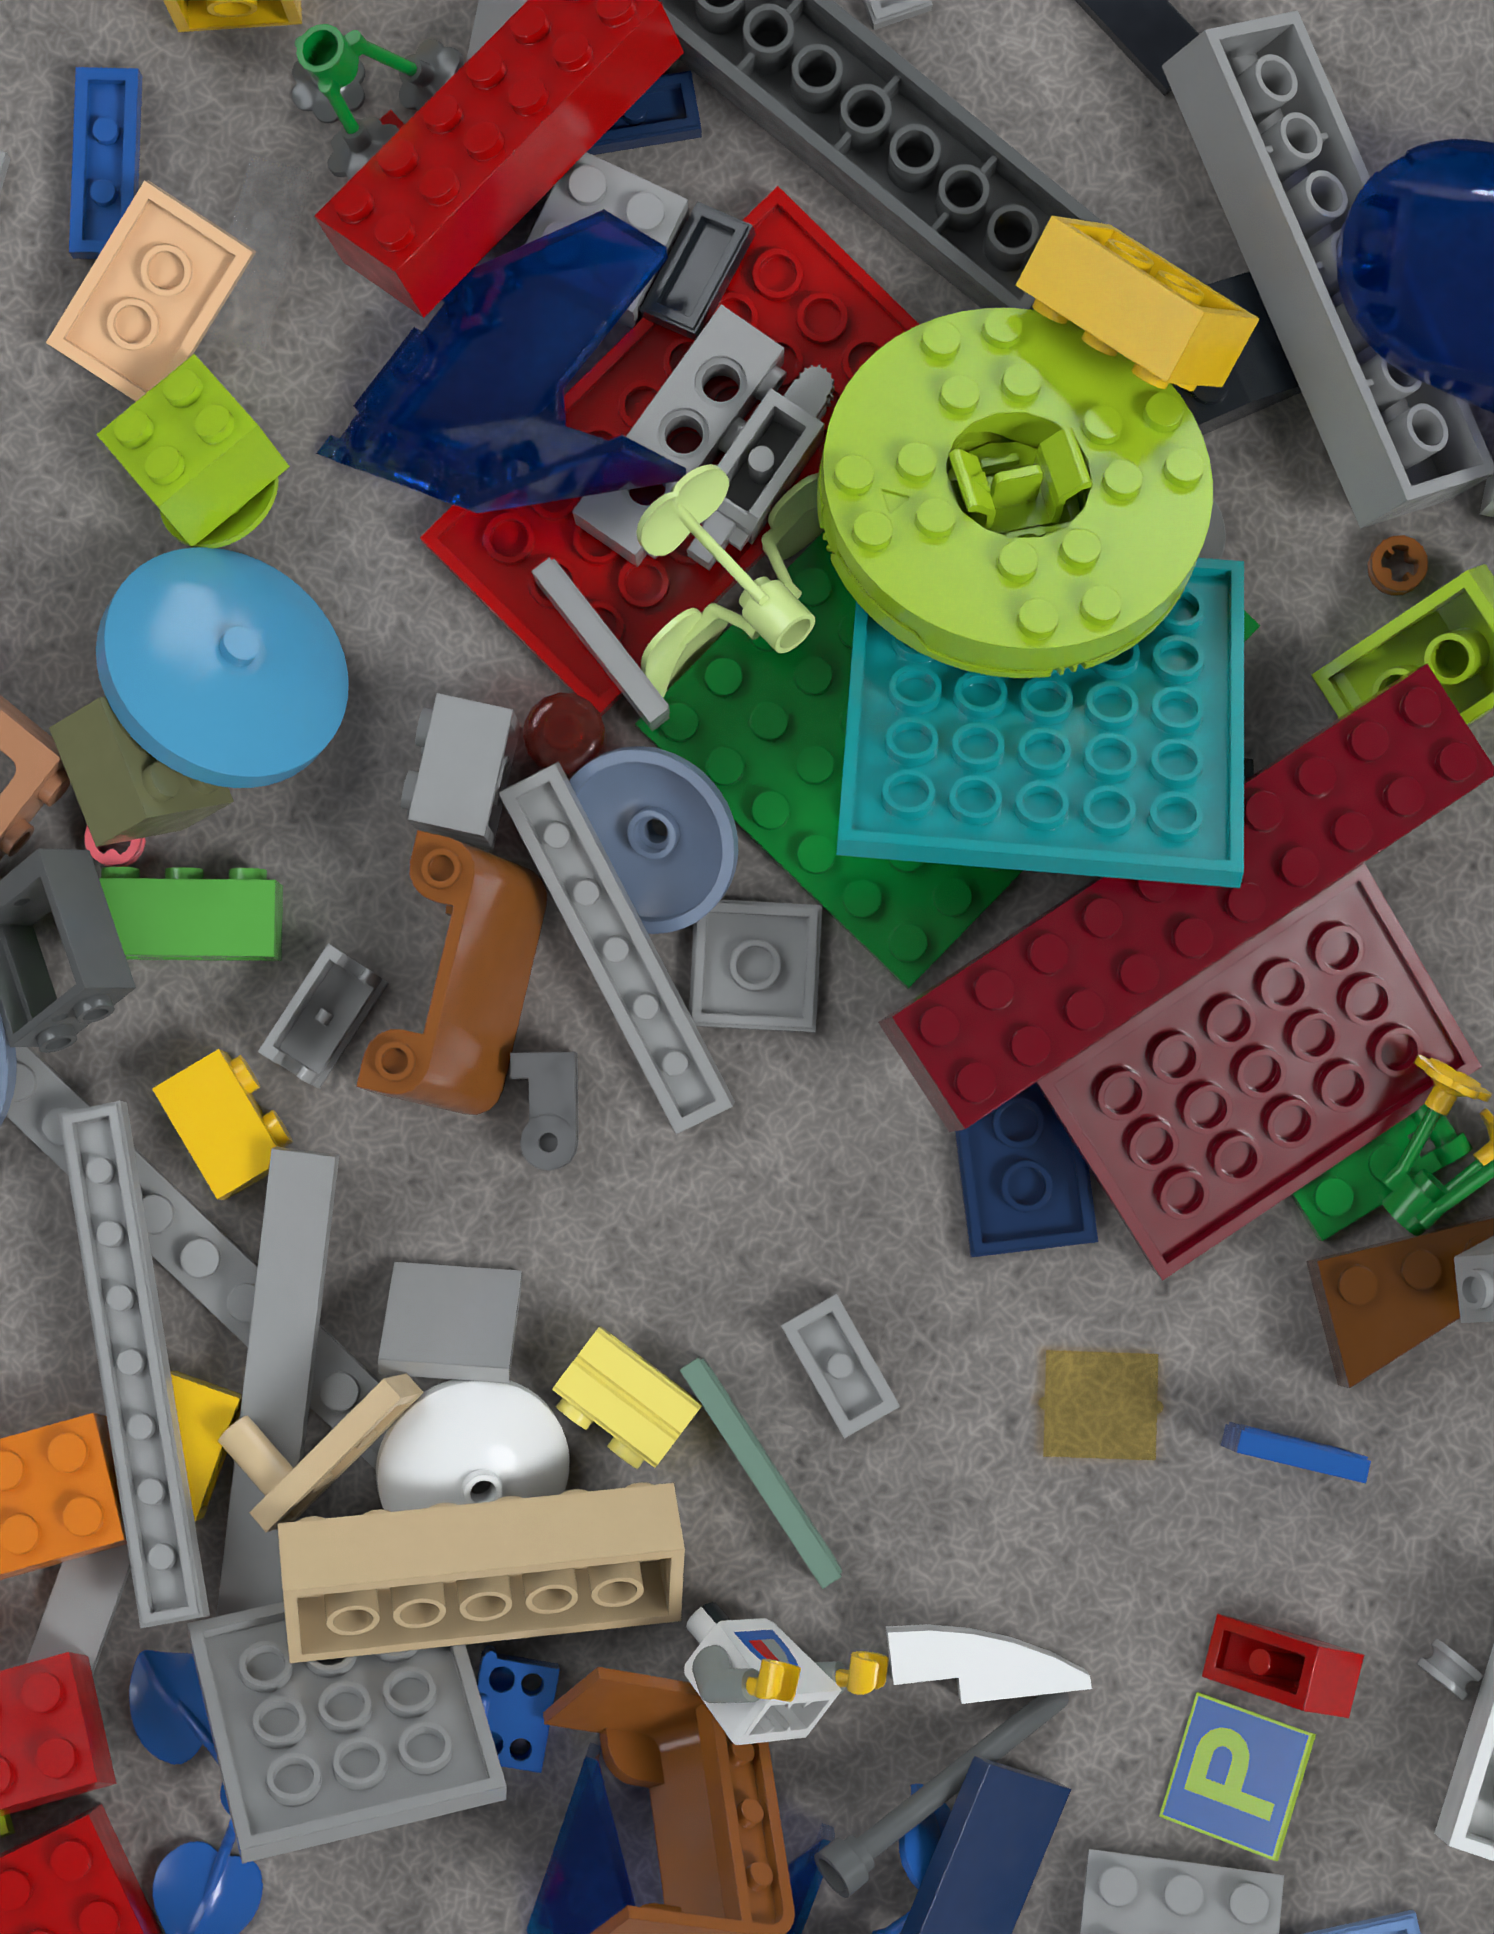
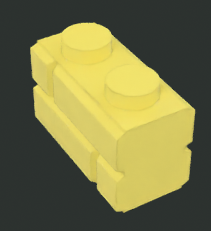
M602 1326L595 1331L552 1388L553 1391L562 1397L556 1405L560 1412L585 1430L594 1421L613 1436L607 1447L636 1469L641 1466L644 1460L656 1468L702 1407L698 1399Z

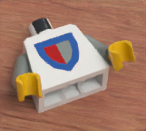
M715 1602L701 1606L689 1618L686 1625L687 1630L700 1645L685 1663L684 1674L735 1745L806 1738L836 1697L842 1694L846 1687L851 1693L864 1695L874 1689L877 1690L884 1687L886 1683L889 1661L886 1655L868 1651L852 1652L849 1670H846L844 1664L840 1661L814 1662L774 1622L766 1618L730 1620Z

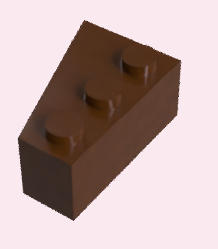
M1494 1215L1426 1231L1419 1236L1410 1235L1306 1261L1338 1386L1353 1387L1460 1318L1454 1257L1494 1236Z

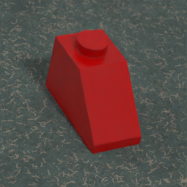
M1217 1614L1202 1677L1301 1711L1349 1718L1364 1654L1310 1637Z

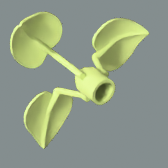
M703 465L690 471L672 487L671 492L658 498L645 510L638 523L636 533L639 544L649 554L665 556L671 553L691 532L744 588L739 598V604L743 607L742 615L716 603L709 604L703 612L696 608H690L673 618L651 640L643 653L641 670L662 697L717 641L728 623L743 629L753 640L761 635L780 654L791 651L809 635L815 624V616L798 600L802 592L792 582L783 560L795 555L824 531V529H820L817 508L819 473L812 474L795 484L775 504L769 514L768 522L771 529L763 535L761 541L763 551L768 556L778 580L771 581L768 577L763 576L753 581L700 525L722 504L729 488L728 476L717 465Z

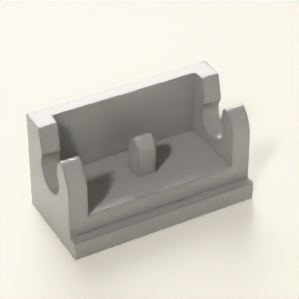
M328 943L258 1052L286 1068L304 1082L320 1089L389 982Z

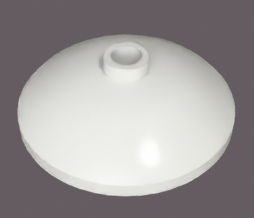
M453 1379L426 1390L387 1429L376 1461L377 1491L383 1509L391 1512L429 1508L439 1503L462 1505L491 1502L506 1496L530 1498L559 1495L565 1491L568 1481L569 1449L562 1427L553 1411L538 1395L528 1388L510 1380L509 1383ZM477 1482H491V1486L487 1491L481 1494L471 1492L472 1487Z

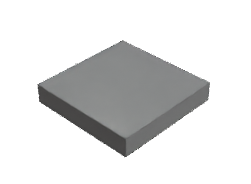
M720 900L706 916L694 923L689 1013L696 1027L815 1033L822 905Z
M394 1262L378 1356L379 1374L401 1375L407 1373L411 1377L509 1383L521 1295L522 1271Z

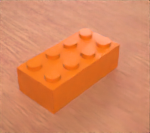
M90 1413L0 1439V1580L127 1544L107 1416Z

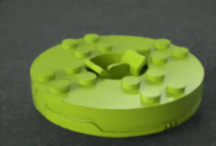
M983 308L961 311L922 323L895 337L877 350L851 378L836 403L828 425L817 483L818 519L820 529L825 530L823 540L828 541L826 549L829 552H833L830 559L843 584L857 603L895 638L939 662L970 672L1009 678L1050 677L1052 671L1056 670L1059 675H1063L1067 667L1072 672H1076L1079 664L1084 669L1110 660L1135 646L1168 616L1180 599L1202 550L1210 525L1213 506V478L1210 458L1203 435L1190 409L1171 383L1168 384L1166 389H1161L1143 381L1131 371L1135 363L1118 352L1116 356H1109L1092 348L1081 339L1085 330L1070 320L1066 324L1055 322L1041 315L1036 310Z

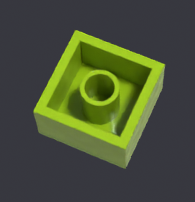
M195 354L96 434L191 548L290 467L259 425Z

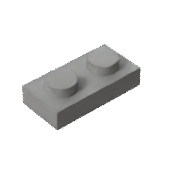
M837 1294L781 1325L844 1439L900 1407Z

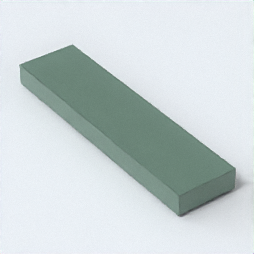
M698 1356L683 1366L680 1372L822 1589L841 1578L843 1571L839 1562L706 1359Z

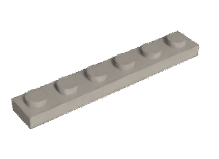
M559 761L500 791L499 795L675 1133L678 1134L733 1107L735 1103L733 1096Z

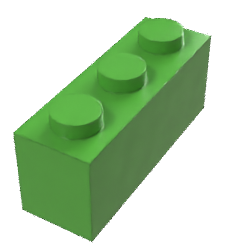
M172 867L165 868V879L140 878L139 868H101V878L99 880L127 960L282 961L283 885L276 880H267L266 869L231 868L229 869L228 879H203V869Z

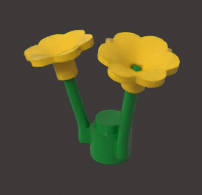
M1418 1055L1414 1063L1424 1070L1435 1084L1424 1103L1428 1109L1399 1162L1382 1179L1384 1184L1392 1190L1383 1199V1206L1401 1226L1415 1236L1422 1235L1445 1212L1494 1178V1115L1486 1108L1479 1115L1487 1127L1489 1142L1473 1154L1476 1159L1445 1185L1425 1169H1422L1416 1176L1409 1173L1440 1116H1448L1458 1097H1469L1488 1102L1492 1096L1491 1092L1481 1087V1084L1472 1077L1454 1070L1444 1062L1434 1058L1428 1059L1422 1055Z

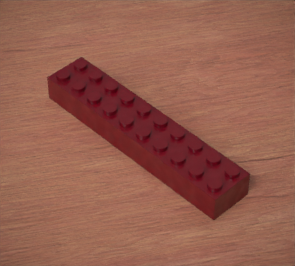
M1425 664L1400 677L1244 780V874L1240 888L1097 877L878 1023L948 1131L964 1130L1493 777L1494 766L1429 665Z

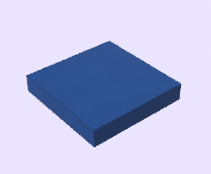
M1229 1422V1425H1225L1221 1442L1222 1447L1236 1453L1365 1484L1371 1461L1367 1460V1456L1350 1450L1234 1422Z

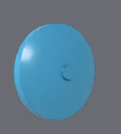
M208 547L184 548L164 553L145 562L126 578L107 605L100 621L96 641V662L99 679L112 711L130 736L144 750L169 768L187 777L204 783L230 788H254L281 782L296 775L311 764L328 745L341 725L348 701L349 680L345 655L338 636L321 608L298 584L276 568L258 559L230 550Z

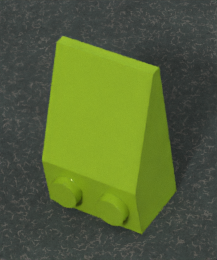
M1486 564L1468 569L1311 674L1339 718L1400 677L1425 664L1429 665L1467 725L1472 724L1494 710V576Z

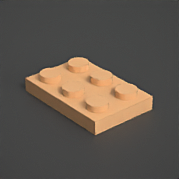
M149 180L144 181L46 343L134 401H137L194 354L256 251Z

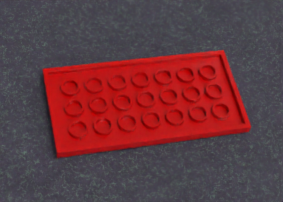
M777 186L742 220L753 225L756 235L715 312L722 304L784 347V364L781 369L787 372V375L777 391L782 396L785 395L794 380L800 378L799 373H803L805 367L809 369L811 365L813 367L820 365L822 369L827 368V372L832 373L831 378L834 379V392L832 395L834 398L833 401H830L831 407H826L827 412L821 420L824 423L823 442L793 484L794 486L802 479L819 473L830 419L837 401L851 378L877 350L895 337L920 324ZM642 318L420 537L421 542L599 719L623 694L536 584L532 570L549 557L551 560L555 559L640 669L641 659L646 647L665 625L687 609L696 608L703 612L709 604L717 603L737 583L733 576L718 561L715 562L709 571L687 556V549L695 539L691 532L671 553L665 556H658L656 559L647 554L640 565L636 567L575 524L572 511L694 343V340L645 318ZM718 376L709 380L704 386L703 391L710 399L717 402H725L737 394L739 387L731 378ZM756 401L744 418L746 422H748L761 401ZM681 427L674 430L668 436L666 443L673 451L686 454L693 452L700 446L702 437L692 428ZM721 451L712 465L718 466L725 453ZM645 478L637 481L632 486L629 495L636 503L648 506L663 496L666 489L659 481ZM769 522L764 526L753 544L747 542L740 551L729 543L724 549L746 573L765 555L761 540L763 535L771 529Z

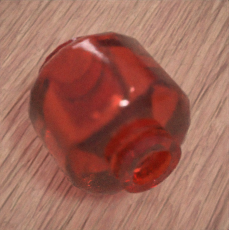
M559 692L546 696L531 708L524 721V744L530 759L540 771L559 761L568 780H570L583 766L606 752L608 734L601 713L591 701L578 694Z

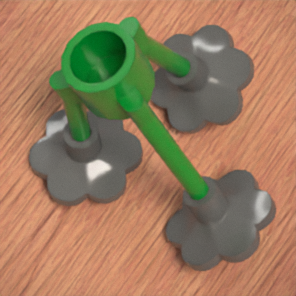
M318 24L309 28L302 36L297 37L295 40L298 60L293 66L292 75L297 84L292 91V99L298 109L313 111L314 115L321 122L333 123L340 120L343 126L341 131L334 135L331 141L334 152L328 158L327 164L334 176H347L348 180H350L399 131L395 125H382L377 117L369 116L360 120L355 119L351 111L358 110L365 100V93L360 84L365 78L366 71L363 63L359 60V56L363 54L399 71V77L403 82L399 91V99L401 104L410 110H419L463 66V57L457 49L444 47L441 42L435 39H427L419 45L415 54L403 58L367 41L358 30H352L343 36L332 25Z

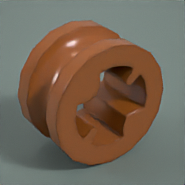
M1405 535L1391 536L1383 540L1371 553L1367 564L1368 576L1372 584L1380 592L1391 596L1404 595L1413 591L1425 578L1428 570V556L1423 546L1415 539ZM1393 550L1403 551L1404 562L1414 565L1413 575L1406 572L1401 578V582L1391 580V569L1382 567L1381 564L1382 557L1384 556L1386 559H1389L1394 554Z

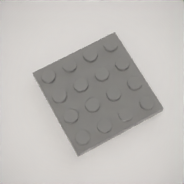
M284 1601L187 1623L190 1645L242 1864L507 1800V1785L466 1645L289 1663Z

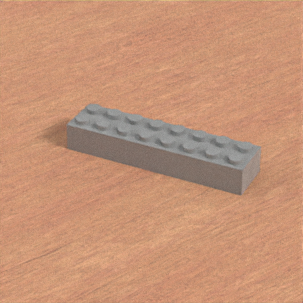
M1298 10L1204 30L1164 63L1162 68L1360 529L1449 501L1494 475V462Z

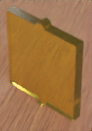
M1046 1350L1045 1396L1038 1400V1406L1044 1410L1043 1457L1156 1460L1157 1414L1161 1413L1164 1408L1162 1402L1157 1401L1159 1354Z

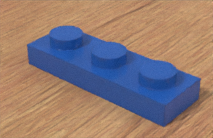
M76 67L69 253L73 259L98 258L138 192L143 79L138 68Z

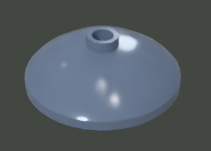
M632 746L614 749L601 754L583 766L570 779L569 782L648 934L668 933L686 928L706 916L724 897L731 885L737 866L738 836L736 825L722 793L714 782L697 766L674 753L662 749ZM653 819H658L666 825L668 830L667 836H661L654 831Z

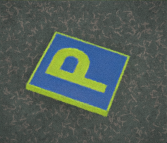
M1197 1692L1159 1817L1270 1860L1278 1861L1316 1734Z

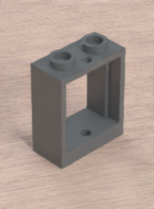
M38 848L0 880V1014L10 1047H39V1050L44 1053L65 1049L77 1041L76 1035L89 1024L110 1016L115 1010L114 1005L132 992L136 986L90 851ZM51 910L76 985L58 999L33 927L36 922Z

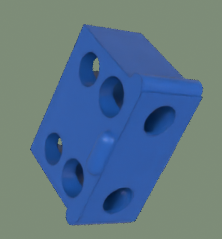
M488 1645L481 1653L476 1683L501 1767L541 1773L550 1725H544L543 1712L554 1703L560 1671L558 1663L497 1653L494 1646ZM530 1673H535L542 1678L541 1685L534 1690H528L521 1685L522 1679ZM518 1738L526 1739L531 1744L527 1752L523 1754H516L510 1750L511 1743Z

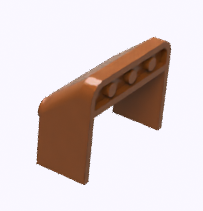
M603 1667L594 1669L543 1712L544 1725L599 1733L602 1756L610 1772L626 1784L649 1788L664 1904L648 1903L641 1907L627 1905L590 1934H786L791 1929L795 1911L769 1742L735 1745L690 1682Z

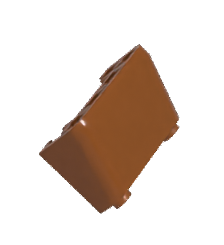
M417 830L410 859V878L415 889L424 898L446 905L445 913L451 916L423 1034L400 1029H390L379 1033L369 1042L364 1053L356 1087L374 1094L456 1113L478 1115L489 1111L498 1103L504 1090L510 1064V1053L513 1051L546 912L547 891L540 877L534 871L450 837Z

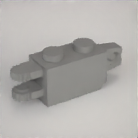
M811 365L809 369L805 367L804 372L799 373L800 378L794 380L784 396L770 388L718 464V467L729 478V488L725 499L718 509L700 524L703 525V528L723 549L730 543L741 551L747 542L750 544L754 543L767 524L772 508L790 490L823 442L824 423L821 420L827 412L826 407H831L830 401H833L834 398L832 395L834 392V379L831 378L832 373L827 372V368L822 369L820 365L818 367ZM696 538L687 549V556L709 571L717 561Z

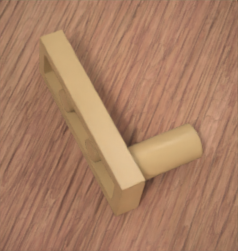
M407 1373L384 1378L294 1468L248 1415L236 1421L220 1436L218 1442L265 1495L249 1512L250 1515L265 1532L278 1529V1523L294 1522L424 1392Z

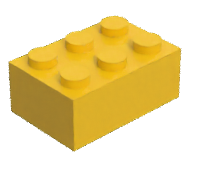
M1051 216L1015 285L1036 298L1032 307L1038 313L1061 324H1066L1070 320L1085 330L1081 339L1086 344L1109 356H1116L1118 352L1135 363L1131 370L1133 374L1161 389H1166L1169 383L1189 391H1194L1197 385L1223 387L1259 321V318L1112 225Z

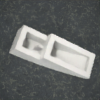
M928 1624L886 1626L891 1677L894 1685L956 1678L958 1696L962 1704L1092 1689L1090 1675L1084 1668L1051 1651L1009 1636L953 1626Z

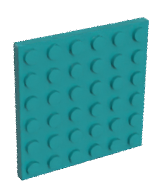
M1198 557L1192 575L1173 609L1149 635L1135 646L1096 666L1084 669L1079 664L1076 672H1072L1067 667L1063 675H1059L1056 670H1053L1050 677L1042 678L990 676L966 671L939 662L895 638L880 626L856 601L836 855L1240 888L1244 874V561Z

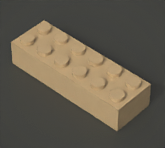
M641 1482L631 1484L625 1488L598 1491L573 1489L559 1495L530 1498L506 1496L491 1502L462 1505L439 1503L429 1508L394 1512L379 1509L366 1512L363 1515L326 1519L310 1516L296 1522L277 1524L289 1663L681 1621L685 1547L674 1483L653 1485Z

